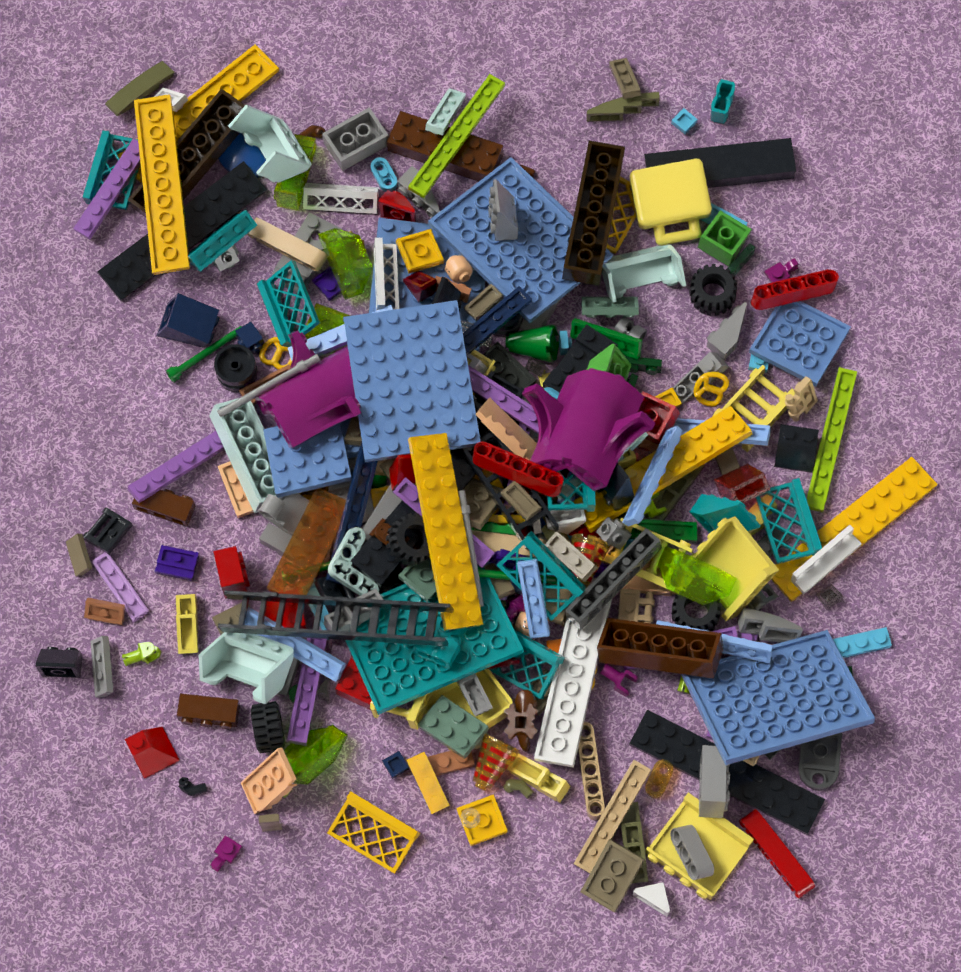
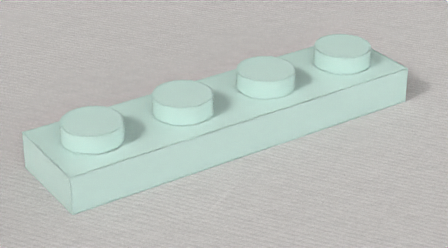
M449 88L426 123L425 130L433 134L443 135L464 102L466 93Z

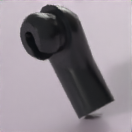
M182 777L178 781V787L188 796L207 792L205 783L194 785L187 777Z

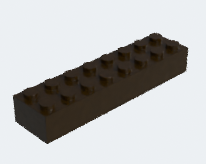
M222 88L177 140L183 200L240 134V132L232 130L228 126L245 105ZM142 182L128 198V202L133 209L146 218Z
M591 140L588 142L563 267L562 279L598 286L600 284L625 146Z

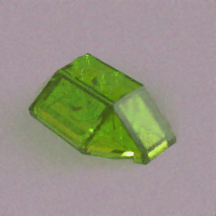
M337 228L319 233L318 238L324 252L328 255L327 259L344 299L347 300L361 295L371 275L373 266L360 235Z
M665 546L658 562L666 588L701 605L728 597L737 580L736 577L713 565Z
M330 725L327 728L309 730L306 746L291 743L285 748L284 753L296 777L293 783L309 785L334 763L348 734L334 725Z

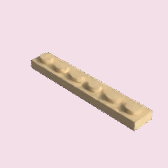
M633 760L576 858L574 865L591 873L608 840H612L652 771L651 769Z

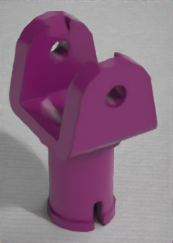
M513 594L506 600L508 608L505 612L511 622L517 614L525 612L523 595Z
M605 664L600 674L613 681L615 685L614 690L625 697H628L629 691L620 685L623 678L626 677L633 682H637L639 679L629 670L620 673L608 664Z

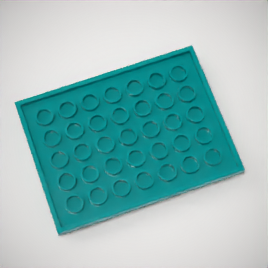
M480 577L484 606L480 607L483 625L444 631L441 612H438L435 629L440 632L441 636H452L460 644V651L450 669L414 654L413 647L415 644L345 640L378 715L524 653V649L490 578ZM406 584L380 594L383 600L426 602ZM437 593L428 603H439ZM381 609L378 634H387L391 609ZM400 609L396 635H406L410 610ZM419 611L415 636H420L423 629L427 627L429 611ZM370 618L358 626L357 632L368 633Z

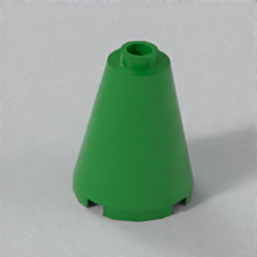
M549 325L510 333L509 337H506L505 345L509 352L554 363L553 360L556 361L559 350V341H556L555 335L559 336L556 325Z

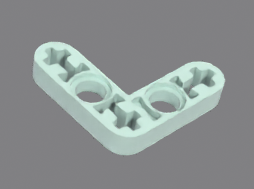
M354 527L346 532L328 566V573L332 578L360 596L368 592L365 588L371 586V591L377 589L379 592V587L374 581L351 566V559L357 554L365 541L364 530ZM357 532L359 539L353 541L354 535L352 534ZM345 547L351 551L349 558L343 556V549ZM339 565V570L342 572L336 573L337 569L334 567ZM351 574L357 576L358 581L356 585H352L349 581Z

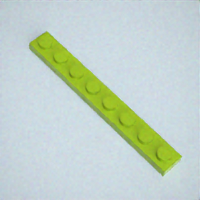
M491 74L488 75L409 184L408 190L425 198L503 90L505 82Z
M841 367L838 369L806 499L810 510L822 513L824 511L856 380L857 371Z

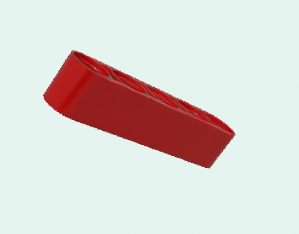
M827 269L759 285L754 290L751 306L756 310H765L831 294L835 290L839 275L836 271Z
M478 442L475 445L472 459L473 463L478 467L550 497H556L561 493L563 476L560 473L487 442Z
M754 809L739 820L742 828H746L745 832L754 839L753 842L755 844H758L757 847L766 859L771 860L770 864L780 876H783L782 879L792 892L795 891V896L798 899L815 888L813 880L757 809Z

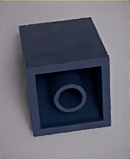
M177 293L167 303L156 336L204 348L207 344H211L214 333L212 331L220 319L218 316L219 309Z

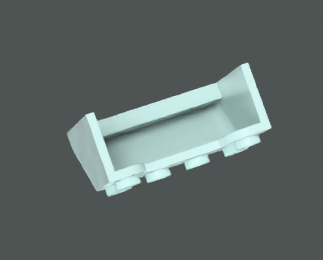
M224 632L199 654L200 681L210 685H217L226 677L236 679L237 681L257 687L253 691V699L259 703L267 704L283 689L294 658V650L288 645L257 634Z

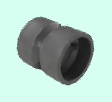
M622 317L614 328V331L642 339V341L647 333V330L641 326H634V322L627 317Z

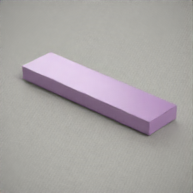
M103 553L91 561L118 602L125 605V612L133 623L149 613L148 608L110 555Z

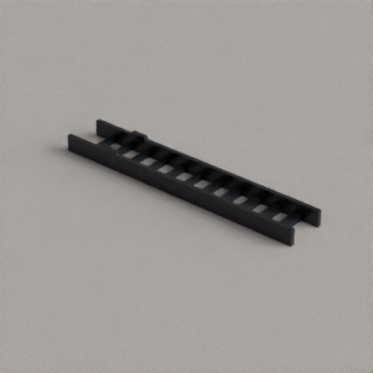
M473 396L475 410L477 412L481 408V406ZM477 418L478 426L482 424V420ZM490 430L489 434L480 438L481 442H487L494 438L501 449L510 452L508 447ZM475 446L460 448L520 542L525 538L521 530L544 516L555 532L559 530L558 523L537 491L528 487L526 489L529 495L541 506V512L534 515L528 521L517 525L511 517V514L516 512L513 507L506 509L500 500L502 498L501 492L496 494L490 485L491 482L501 476L494 473L486 478L480 467L473 463V457L469 453L474 450Z
M224 590V595L228 599L243 601L238 625L218 623V628L222 632L448 647L449 643L446 638L434 637L438 612L453 613L454 608L451 604ZM249 600L261 601L257 626L245 625ZM267 601L280 602L275 627L264 624ZM286 603H298L294 628L282 627ZM304 604H317L313 629H300ZM323 605L336 606L331 631L319 630ZM342 606L354 607L350 632L338 631ZM361 607L372 608L368 633L357 632ZM381 608L391 609L387 634L377 633ZM400 609L410 610L406 635H396ZM419 611H429L425 636H415Z

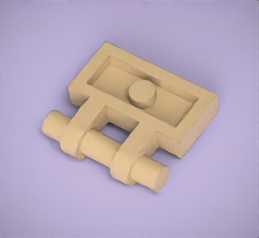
M806 376L796 384L794 396L788 394L785 397V405L789 409V417L794 422L799 421V416L802 413L807 414L818 402L812 380Z
M621 589L618 619L653 624L652 608L655 607L654 593L646 592V598H640V590ZM639 606L645 607L644 615H638Z

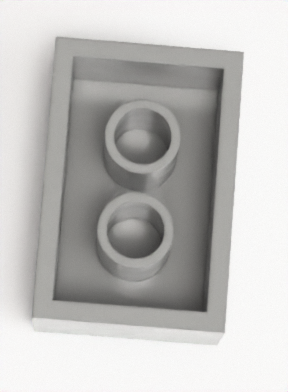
M370 107L322 133L324 145L342 171L387 147V140L389 138Z
M702 746L699 781V817L723 818L724 811H728L730 764L725 765L716 746Z

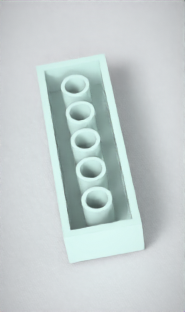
M237 399L216 404L209 416L253 512L257 513L268 494L276 496L263 425L251 401L223 417H220L217 411Z

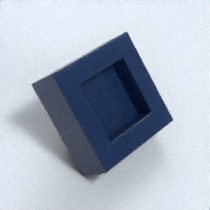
M400 751L382 760L392 779L409 770V766Z

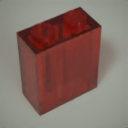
M748 463L714 479L720 497H726L732 501L739 500L744 503L770 490L764 472Z

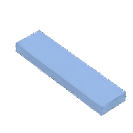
M538 560L518 561L517 566L530 639L550 636Z

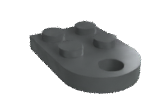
M842 733L801 744L798 771L801 781L807 787L813 790H825L835 783L839 774ZM814 775L822 776L823 783L815 784L812 777Z

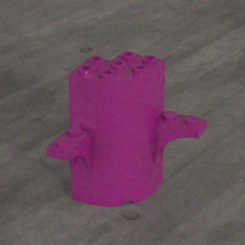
M299 331L288 334L293 349L290 369L295 367L296 363L301 360L305 361L315 355L312 349H308L305 335ZM348 345L308 367V370L304 373L300 372L255 398L262 413L272 415L289 448L299 445L339 422L361 414L359 410L361 408L360 403L355 398Z
M594 368L567 376L557 399L552 397L538 384L525 388L522 393L534 409L539 427L538 442L530 461L556 472L567 468L593 491L607 487L612 472L624 451L639 436L653 429L655 422L643 411L638 412L644 396L636 388L625 381L621 375H614Z

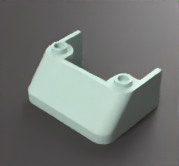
M245 105L228 126L232 130L243 133L247 144L260 148L266 161L256 173L274 183L282 182L306 172L312 165L289 126L279 117Z
M670 244L612 256L603 265L602 269L606 290L612 302H617L616 298L623 297L626 289L662 281L667 286H673L680 282L682 286H686L681 256Z

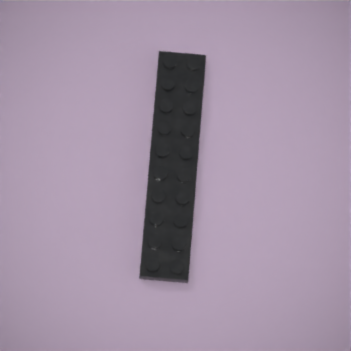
M244 161L184 206L188 250L267 191ZM148 234L97 271L120 301L124 300L155 276L152 273Z
M482 424L478 426L480 438L490 433ZM494 438L487 441V443L499 447ZM459 448L450 450L458 491L463 490L476 475ZM472 450V451L469 452L472 457H473V452H474V450ZM401 501L387 517L385 523L392 525L401 517L410 513L413 515L416 512ZM412 530L405 531L404 537L410 538L407 545L414 548L420 541V537ZM375 535L370 537L351 559L353 566L380 587L402 561L397 562L394 560L396 556L389 554L391 549H387L386 545L378 540Z
M649 710L644 714L629 743L630 746L699 781L702 746H716L715 743ZM743 760L730 764V783L728 785L730 797L808 835L825 801L824 798L756 764L752 766Z

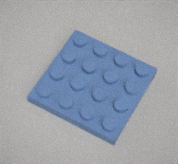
M802 301L777 306L752 344L749 353L801 380L805 376L810 378L813 386L816 387L849 333L851 326Z
M340 422L293 448H289L278 426L263 429L276 497H284L352 480Z

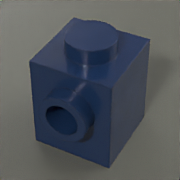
M251 321L235 331L239 340L237 341L238 345L247 347L252 353H258L263 348V337Z

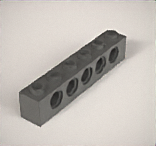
M646 528L565 610L567 619L582 630L662 549L661 540Z

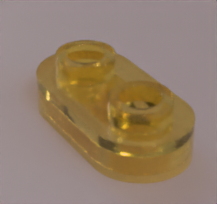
M668 760L657 761L651 771L645 786V791L651 798H660L665 793L673 774V765ZM665 768L667 772L661 774L659 770ZM653 786H658L659 790L657 792H654L651 788Z

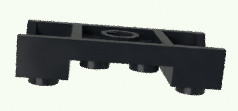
M586 324L576 337V342L556 369H553L545 379L543 388L550 387L560 393L567 376L586 370L591 359L611 344H615L618 348V344Z

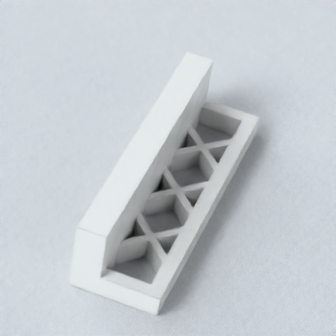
M306 183L304 186L303 209L377 214L379 187ZM308 195L316 196L320 201L316 205L308 204ZM328 197H334L338 203L334 206H329L324 200ZM346 198H352L356 204L353 207H347L343 201ZM365 199H373V208H365L361 202Z
M375 238L373 247L376 311L385 307V301L388 298L395 303L394 309H399L396 244H383L382 238ZM383 250H392V256L387 259L383 256ZM386 265H389L393 269V272L389 276L384 273V267ZM387 282L394 286L390 293L385 290L384 284Z
M851 525L792 573L791 582L803 594L808 592L861 546L862 543L852 534L854 528Z

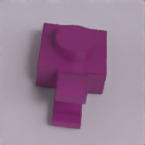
M793 258L784 266L781 262L765 270L764 274L771 283L789 279V273L798 269L797 265L799 264Z
M225 835L214 850V853L218 856L210 864L211 868L218 872L225 861L231 864L242 846Z

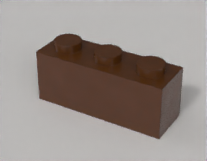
M164 489V491L159 490L140 503L135 498L132 501L135 510L188 527L196 507L191 497L175 495L173 491Z
M180 693L177 718L185 725H193L194 722L201 723L200 725L204 727L220 725L222 729H232V727H237L240 703L237 699Z

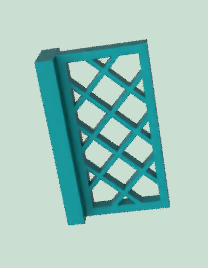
M102 130L82 197L86 204L91 203L101 188V183L103 185V177L111 173L115 167L114 165L110 168L107 164L108 160L116 156L119 161L118 154L127 149L133 138L113 135L109 131ZM114 140L121 141L124 146L114 151ZM140 165L131 177L129 185L125 186L121 192L125 196L124 203L115 202L112 206L113 208L127 210L129 205L128 198L132 195Z
M244 210L240 214L237 213L191 250L188 255L190 265L195 266L201 272L254 229L257 224L248 211Z
M294 260L289 261L266 281L260 280L257 283L281 346H292L288 334L294 332L295 324L299 325L298 331L306 335L320 323ZM289 269L293 271L291 279L287 278ZM280 278L279 288L276 289L274 282ZM286 280L290 281L288 292L283 291ZM295 283L299 286L297 295L293 294ZM282 293L287 294L284 305L281 301ZM292 296L296 297L294 308L290 307ZM301 298L305 301L303 310L299 309ZM289 309L293 310L291 320L287 316ZM298 311L303 312L300 323L296 322ZM310 314L312 322L305 325L307 315Z
M573 473L567 479L563 476L562 488L567 484L574 491L568 497L561 492L559 495L564 499L561 504L552 505L553 497L547 496L548 510L587 509V512H595V491L584 482L576 488L569 482L575 476ZM577 493L583 498V504H574L570 499Z
M800 478L793 479L790 483L754 492L776 564L810 555L814 556L822 549ZM789 489L790 497L788 500L778 496L781 490ZM767 494L773 497L769 505L763 503L760 498L761 495ZM775 499L785 504L781 512L771 507ZM787 506L795 509L796 514L794 518L784 514ZM769 510L779 515L775 523L766 517ZM781 517L791 521L787 529L777 525ZM793 523L802 529L799 536L789 531ZM774 528L785 533L781 541L772 536ZM787 534L797 539L793 547L783 543ZM801 541L807 544L808 551L800 552L795 547ZM780 546L790 550L788 556L779 557L778 549Z
M531 531L497 563V566L522 591L517 562L519 560L533 559L541 561L544 565V571L539 572L540 575H544L542 588L545 606L546 602H557V610L553 614L546 609L547 617L552 621L584 592L586 586ZM523 545L530 550V557H519V549ZM507 560H516V570H508L503 564ZM546 575H554L557 578V585H546ZM546 588L557 589V599L546 598ZM560 589H568L573 595L569 599H560Z
M515 630L523 649L527 651L515 656L516 658L521 657L523 668L515 670L514 665H511V672L506 674L502 672L501 668L489 670L521 689L531 691L537 698L543 699L559 664H563L565 657ZM531 653L534 655L536 663L527 666L525 655ZM547 662L552 665V668L548 674L543 675L541 664ZM537 666L539 677L531 679L528 669ZM524 670L527 681L521 683L518 681L516 673ZM541 680L542 683L539 693L534 690L532 682Z

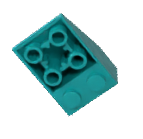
M701 494L689 511L708 533L718 528L717 524L722 519H730L734 516L747 531L760 528L761 526L756 521V516L746 510V505L739 500L732 501L726 497L719 498L713 494Z

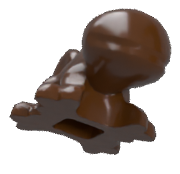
M529 690L519 691L515 702L504 710L508 715L507 719L510 720L504 732L510 740L516 736L524 752L529 751L530 740L538 733L532 722L536 719L535 715L539 711L536 709L537 700Z

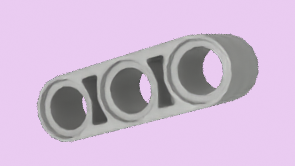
M693 825L673 828L670 833L671 840L689 877L692 880H698L713 876L714 865Z

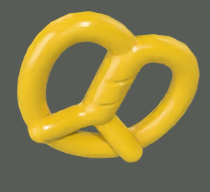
M278 337L267 340L259 352V358L262 363L269 366L273 365L278 370L288 364L291 366L292 363L290 357L286 365L279 364L283 352L288 351V347L281 346ZM271 344H274L277 349L273 358L268 360L265 358V352Z
M720 372L704 373L694 385L693 392L696 400L709 407L718 405L722 401L723 393L729 387V379ZM715 377L723 380V386L717 387L709 384V378ZM708 391L716 394L717 398L714 401H708L702 398L701 395Z

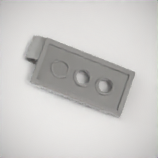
M309 212L295 237L328 254L334 240L339 237L342 229ZM314 233L322 235L319 240H313L311 236ZM282 255L272 274H275L292 259ZM296 262L307 288L316 271ZM292 269L288 270V279H291ZM286 280L284 287L289 288L290 281ZM295 283L293 291L297 293L299 286Z
M299 493L279 498L271 494L267 495L258 510L263 518L300 540L317 553L330 557L329 553L334 550L339 530L335 517ZM303 516L308 517L310 520L308 527L303 526L301 523ZM319 527L325 529L326 535L324 537H320L317 534Z

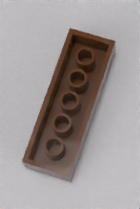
M400 111L387 140L388 151L425 163L450 127H447L443 135L433 134L425 130L426 123L428 122L427 119ZM470 134L445 171L479 182L499 167L504 155L503 145Z
M607 618L597 646L600 663L706 678L715 677L724 649L722 633Z

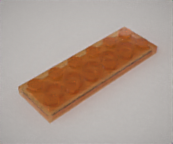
M320 488L315 489L267 586L268 591L279 594L308 595L338 534L346 499Z

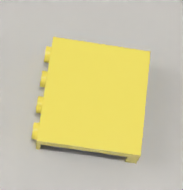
M735 516L730 519H722L717 524L718 528L708 534V540L701 543L697 547L698 551L688 557V563L686 564L687 567H692L710 590L713 589L716 592L715 596H719L720 603L726 609L721 615L725 621L737 617L743 608L753 600L779 571Z
M688 792L683 798L681 805L650 847L646 848L645 853L654 864L658 862L664 866L663 870L671 876L674 874L680 878L679 881L688 888L692 886L696 889V894L702 899L706 900L708 898L711 900L752 845L754 839L724 817H699V800ZM693 825L714 865L713 876L698 880H692L689 877L671 840L670 833L673 828Z

